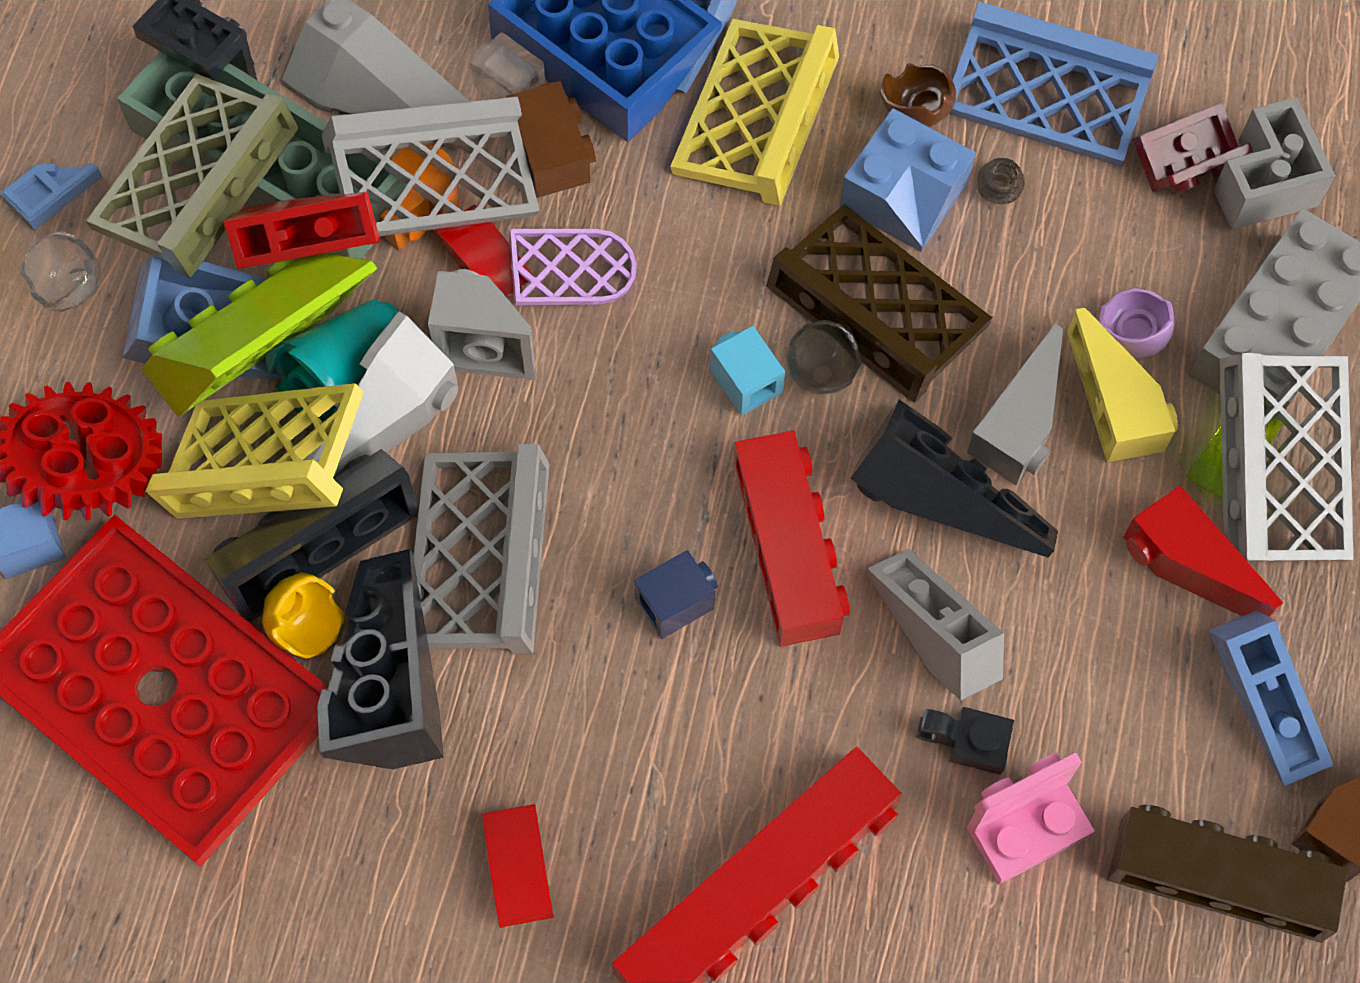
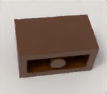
M561 81L506 95V98L518 97L522 116L517 122L536 197L539 198L591 183L590 164L596 162L594 147L588 134L581 136L577 125L582 124V119L577 101L574 96L566 97Z

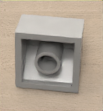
M459 269L453 272L438 271L428 327L432 342L454 364L455 372L535 380L537 371L531 326L488 276L479 275L474 271Z

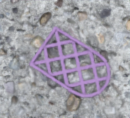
M589 228L510 229L509 231L515 305H601L611 303L624 296L635 280L637 263L634 253L624 239L611 231ZM523 237L541 238L532 246ZM556 237L575 238L567 246H565ZM589 237H598L606 240L599 246ZM547 240L561 251L552 262L538 251ZM580 240L594 250L585 262L571 251ZM516 242L528 251L519 261L517 259ZM611 242L618 245L625 253L618 262L604 251ZM532 256L546 267L536 278L522 267ZM565 256L579 266L569 278L556 267ZM598 256L602 257L612 266L603 277L589 267ZM627 260L630 266V273L622 266ZM617 271L628 280L626 286L620 291H617L607 282ZM550 272L564 283L554 294L540 283ZM583 272L587 273L597 282L588 293L584 292L574 283ZM519 274L530 282L521 294ZM601 287H603L609 294H611L602 297H593L601 289ZM536 288L546 297L527 296ZM568 288H570V289L573 290L579 297H560V296H561Z

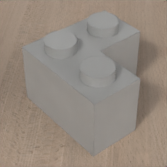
M1297 97L1252 109L1239 137V142L1241 146L1250 143L1253 152L1227 160L1213 191L1231 230L1299 212L1302 208L1305 210L1314 208L1321 204L1336 175Z

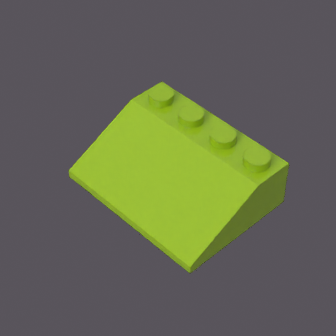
M327 253L301 257L296 261L290 259L276 262L266 271L270 278L258 286L252 279L247 281L228 295L232 303L220 311H217L214 305H211L188 322L192 329L179 338L172 331L148 348L152 356L143 365L141 370L179 418L264 360L266 354L276 345L308 330L331 314L377 270V267L372 260Z

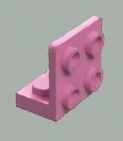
M1057 753L1049 755L1029 768L1030 776L1013 784L1010 777L1002 779L981 793L984 799L974 806L975 813L966 828L998 885L1090 838L1095 833L1091 823L1067 785L1082 763L1077 753H1073L1062 760Z

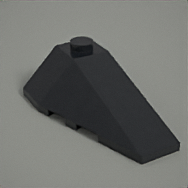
M899 399L856 464L850 479L857 483L858 489L869 499L877 502L883 501L894 509L1049 558L1055 550L1058 530L1009 489L998 491L994 488L991 479L985 473L987 468L976 458L970 461L961 459L947 446L953 439Z
M410 549L361 560L345 610V616L348 621L341 645L335 646L331 658L334 668L327 690L322 689L317 705L320 754L323 758L392 770L444 758L440 710L413 554Z

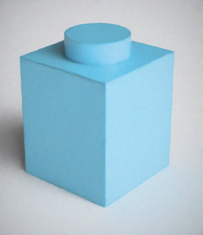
M754 326L740 333L733 331L724 335L711 348L710 372L741 416L783 393L785 370Z

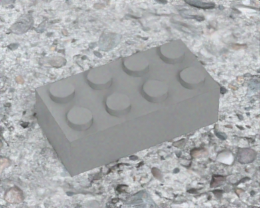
M1302 208L1207 341L1189 375L1220 394L1221 358L1240 353H1261V355L1323 356L1360 302V241ZM1263 367L1264 388L1276 399L1291 382L1276 367ZM1304 368L1293 369L1299 374ZM1298 390L1282 406L1285 410L1299 392ZM1274 415L1268 421V424L1275 427L1279 419Z

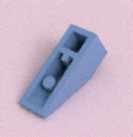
M1256 610L1209 630L1227 678L1281 784L1284 786L1334 766L1276 620Z

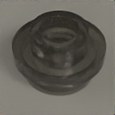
M1008 158L991 160L980 169L977 177L979 193L987 201L994 204L1014 202L1022 194L1025 185V178L1016 162ZM1002 181L1007 186H999L994 184L993 182Z

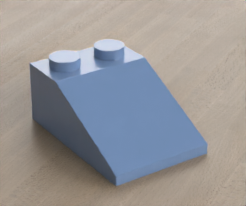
M149 255L140 269L123 358L145 364L152 356L148 348L160 338L172 331L179 338L192 329L188 322L201 311L211 305H214L217 311H220L232 303L228 295L251 279L258 286L267 279L204 261L194 275L188 278L175 272L169 262ZM266 358L240 375L241 377L281 379L276 368L270 373L268 372Z

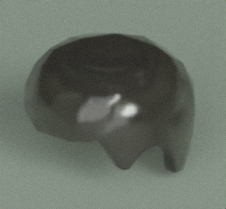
M824 319L803 325L791 338L785 357L790 377L801 389L819 396L838 393L851 385L862 361L856 340L843 325Z

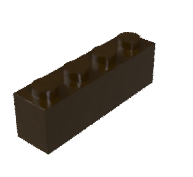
M1144 804L1138 808L1131 806L1120 821L1107 881L1322 943L1338 932L1349 868L1332 864L1331 857L1319 852L1300 851L1296 854L1279 849L1278 843L1267 837L1248 835L1245 836V839L1224 833V827L1217 823L1206 820H1193L1192 823L1171 818V813L1164 808Z

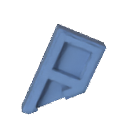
M36 164L0 192V195L4 202L35 231L103 176L95 164H84V167L58 168L57 164Z

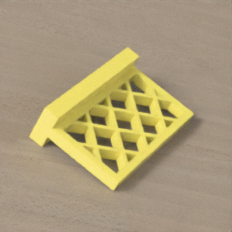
M732 19L670 166L672 174L761 193L763 203L781 207L839 59L835 28L817 25L814 34ZM740 36L758 39L762 45L741 56L735 49ZM789 46L804 48L800 57L784 65L776 52ZM769 56L776 68L754 79L747 66ZM740 70L747 82L725 93L720 86L722 78ZM783 79L788 86L787 93L768 102L761 89ZM754 93L761 106L739 116L731 103ZM725 107L732 120L709 130L704 122L706 116ZM768 116L773 123L772 130L753 139L746 126ZM739 130L746 143L723 154L716 141ZM708 144L716 155V158L701 165L687 162L692 152ZM753 153L758 161L753 176L733 171L730 164Z
M356 383L204 400L195 406L169 472L152 474L145 492L176 519L336 507L343 488L333 477L364 392ZM340 403L338 411L322 423L319 417L334 404ZM303 407V410L283 427L280 425L279 421L294 408ZM255 412L264 413L242 431L240 425ZM224 416V419L204 434L211 417ZM313 423L316 429L297 445L293 446L291 440ZM272 427L275 433L254 450L251 444ZM233 431L236 437L218 452L214 453L212 448ZM325 442L319 462H315L313 459L303 460ZM283 446L285 447L287 453L275 463L263 464ZM243 450L245 451L247 456L237 465L223 468ZM205 454L208 460L196 470L189 471L191 465Z

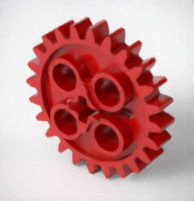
M65 382L63 393H56L47 385L44 386L43 398L39 399L28 392L25 394V407L11 403L9 404V417L0 416V483L6 482V494L9 497L22 493V507L24 508L40 502L42 516H47L54 508L62 509L63 520L68 521L73 510H81L83 517L87 521L91 520L92 509L100 508L109 517L112 516L113 503L117 502L129 509L131 507L132 494L140 497L147 495V492H145L147 483H149L152 474H157V469L162 467V433H156L157 421L155 418L146 419V407L144 405L131 408L130 395L126 394L117 400L112 399V387L108 386L100 394L93 393L92 383L87 382L82 392H75L70 382ZM69 429L71 430V440H69ZM84 460H86V471L84 470Z

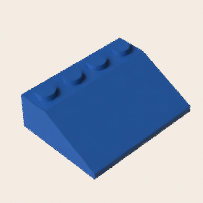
M492 0L488 4L491 39L549 83L561 81L567 97L574 96L579 106L627 142L659 114L722 28L721 21L692 0Z

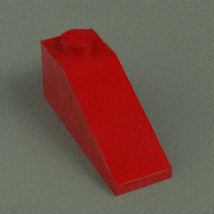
M368 192L289 199L247 207L223 221L237 269L380 242Z
M1181 485L1135 516L1123 536L1127 541L1126 545L1131 556L1139 564L1147 565L1156 576L1240 616L1257 610L1272 618L1283 605V601Z

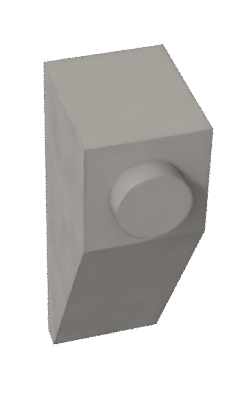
M1057 324L1052 326L974 430L966 452L1016 486L1027 471L1035 475L1051 452L1045 444L1052 429L1063 328Z
M910 549L904 550L867 568L868 578L927 669L960 701L1003 679L1004 633Z

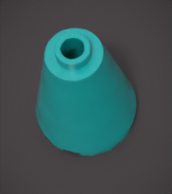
M371 299L276 345L266 354V366L269 373L276 368L282 379L276 385L278 391L283 392L353 383L358 385L368 370L361 366L360 362L368 349L398 313V310L388 302L382 303L379 300ZM333 405L319 419L326 421L336 412L338 407ZM303 407L294 408V410L300 413Z

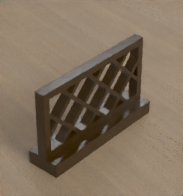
M845 204L792 250L785 247L773 258L766 287L914 403L927 392L930 382L990 325L993 318ZM843 223L858 235L859 243L834 242L833 231ZM807 254L827 255L829 270L814 269L803 258ZM836 255L861 256L862 270H838ZM870 256H886L895 263L896 271H871ZM839 283H864L866 299L850 297L840 289ZM873 283L897 284L899 299H875ZM907 284L924 285L932 292L933 300L909 299ZM877 312H901L903 328L889 327L877 318ZM911 312L935 313L937 328H913ZM944 313H960L973 324L967 329H947ZM915 341H939L941 354L933 361L915 347Z

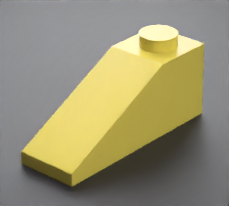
M1086 308L1075 309L1067 334L1107 463L1165 452L1178 428L1177 414L1174 406L1171 403H1166L1161 386Z

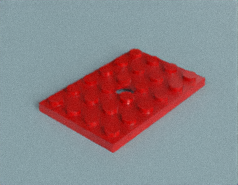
M115 514L0 631V698L199 867L208 860L319 736L317 705L322 689L327 690L328 686L284 650L276 646L268 637ZM168 670L176 676L177 690L168 702L159 706H149L140 701L138 685L143 676L148 672Z

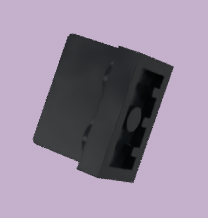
M156 0L133 25L136 38L206 78L214 80L230 63L257 80L254 61L251 57L247 34L244 28L230 17L222 18L211 12L199 0Z

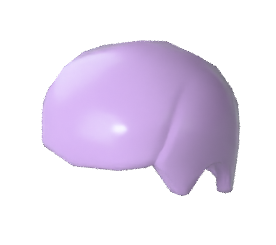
M1132 288L1119 292L1103 305L1100 310L1099 323L1136 360L1154 356L1163 350L1170 341L1174 331L1175 321L1171 302L1163 300L1161 296L1153 291Z

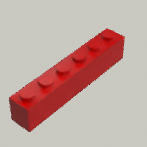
M856 746L612 962L613 974L621 983H702L707 977H710L714 983L717 982L739 961L734 955L738 949L748 940H751L754 945L762 942L779 925L780 922L775 918L779 912L789 903L796 909L803 905L819 889L820 886L815 881L829 867L836 873L839 872L860 851L855 846L860 839L869 831L875 837L879 836L897 819L899 814L894 809L897 807L902 793Z

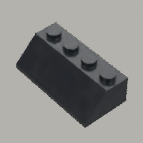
M382 449L371 456H360L346 467L345 472L334 478L343 488L336 507L272 511L258 522L257 527L241 537H231L220 543L214 549L213 554L204 560L239 615L249 623L263 615L264 600L280 580L301 572L321 578L417 517L419 509L410 477L401 464Z

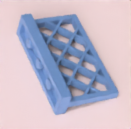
M979 1L973 17L972 27L953 78V83L956 88V100L960 89L977 81L988 100L977 106L956 101L949 114L1122 167L1159 55ZM979 42L996 47L1002 60L981 69L973 55L976 43ZM1026 58H1033L1042 63L1047 73L1025 82L1016 63ZM968 66H970L973 73L965 76ZM1008 68L1017 87L996 96L986 77ZM1072 71L1085 74L1091 87L1070 96L1060 77ZM1052 81L1062 100L1041 110L1031 90ZM1117 84L1137 90L1134 101L1118 109H1115L1105 92L1106 89ZM1023 95L1033 114L1021 120L1008 117L1001 104ZM1097 95L1107 114L1086 123L1075 104ZM993 108L994 111H995V113H994V112H990V111H988V110H990V109ZM1067 108L1078 128L1065 134L1053 131L1046 118ZM1129 114L1126 125H1124L1120 117ZM1112 122L1121 137L1118 149L1115 150L1099 145L1091 131ZM1083 136L1085 140L1079 139L1078 137Z

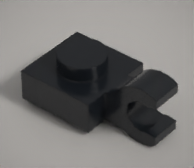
M962 707L958 720H955L946 713L925 709L923 717L921 716L919 720L916 738L926 742L951 746L949 762L1001 775L1005 770L1014 719Z

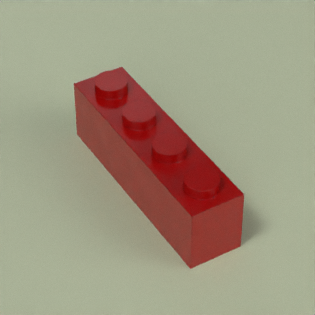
M795 430L736 441L734 466L779 646L783 647L840 635L844 616L850 615L849 602L845 587L843 585L836 586L831 569L837 568L836 552L832 539H823L819 522L825 520L824 508L819 492L811 493L807 480L808 476H812V463L808 448L806 446H798Z

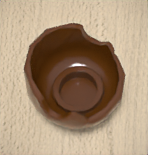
M908 63L903 73L898 77H892V75L887 73L883 77L879 91L888 113L894 108L929 128L943 120L952 111L956 102V88L949 73L933 64L915 66L912 63Z

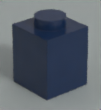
M688 550L634 580L635 599L661 639L714 609L715 589L718 588L717 581L704 561L697 564Z

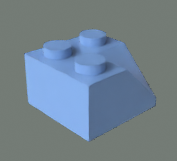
M892 108L844 176L840 207L845 204L871 225L922 252L968 184L976 152Z

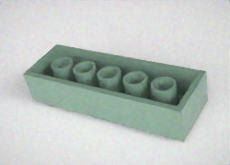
M159 52L117 97L130 130L147 140L195 74H200L166 54ZM229 63L214 81L261 99L267 93L283 98L299 128L246 203L253 207L289 199L340 194L331 153L325 152L322 133L327 123ZM203 93L192 107L193 113L217 106V99ZM247 110L229 116L231 129L244 125L253 112ZM221 119L196 127L199 139L224 131ZM186 130L172 135L165 144L166 150L191 142L189 131ZM227 145L203 152L204 165L217 162L227 149ZM362 153L345 155L348 169L365 181L368 180L378 164ZM194 156L179 160L190 168L196 169ZM383 168L371 184L393 201L399 198L407 186ZM353 186L354 193H359L360 190ZM369 197L375 222H381L380 214L386 208ZM374 244L327 252V254L362 259Z

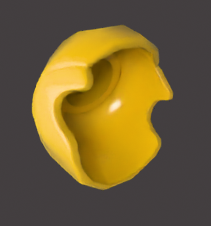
M302 572L280 580L264 600L262 624L268 638L282 650L304 659L324 654L337 640L345 617L344 611L338 607L332 597V594L335 592L334 588L321 578Z

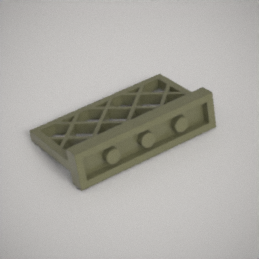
M195 74L87 218V224L91 230L169 262L175 272L191 278L226 230L223 221L240 211L299 129L284 99L267 93L261 99ZM203 93L216 97L217 106L193 113L192 107ZM247 110L253 112L244 125L231 129L229 116ZM221 119L223 132L201 139L198 138L196 127ZM186 130L189 131L191 142L166 150L165 144L172 135ZM227 145V149L217 162L204 165L203 152ZM194 156L196 169L171 176L170 163ZM161 167L162 180L141 187L138 186V180L145 171ZM200 182L199 187L190 199L177 203L176 189ZM166 193L169 206L144 214L143 200ZM133 204L135 217L118 223L108 221L116 209ZM172 220V224L159 241L148 237V227Z

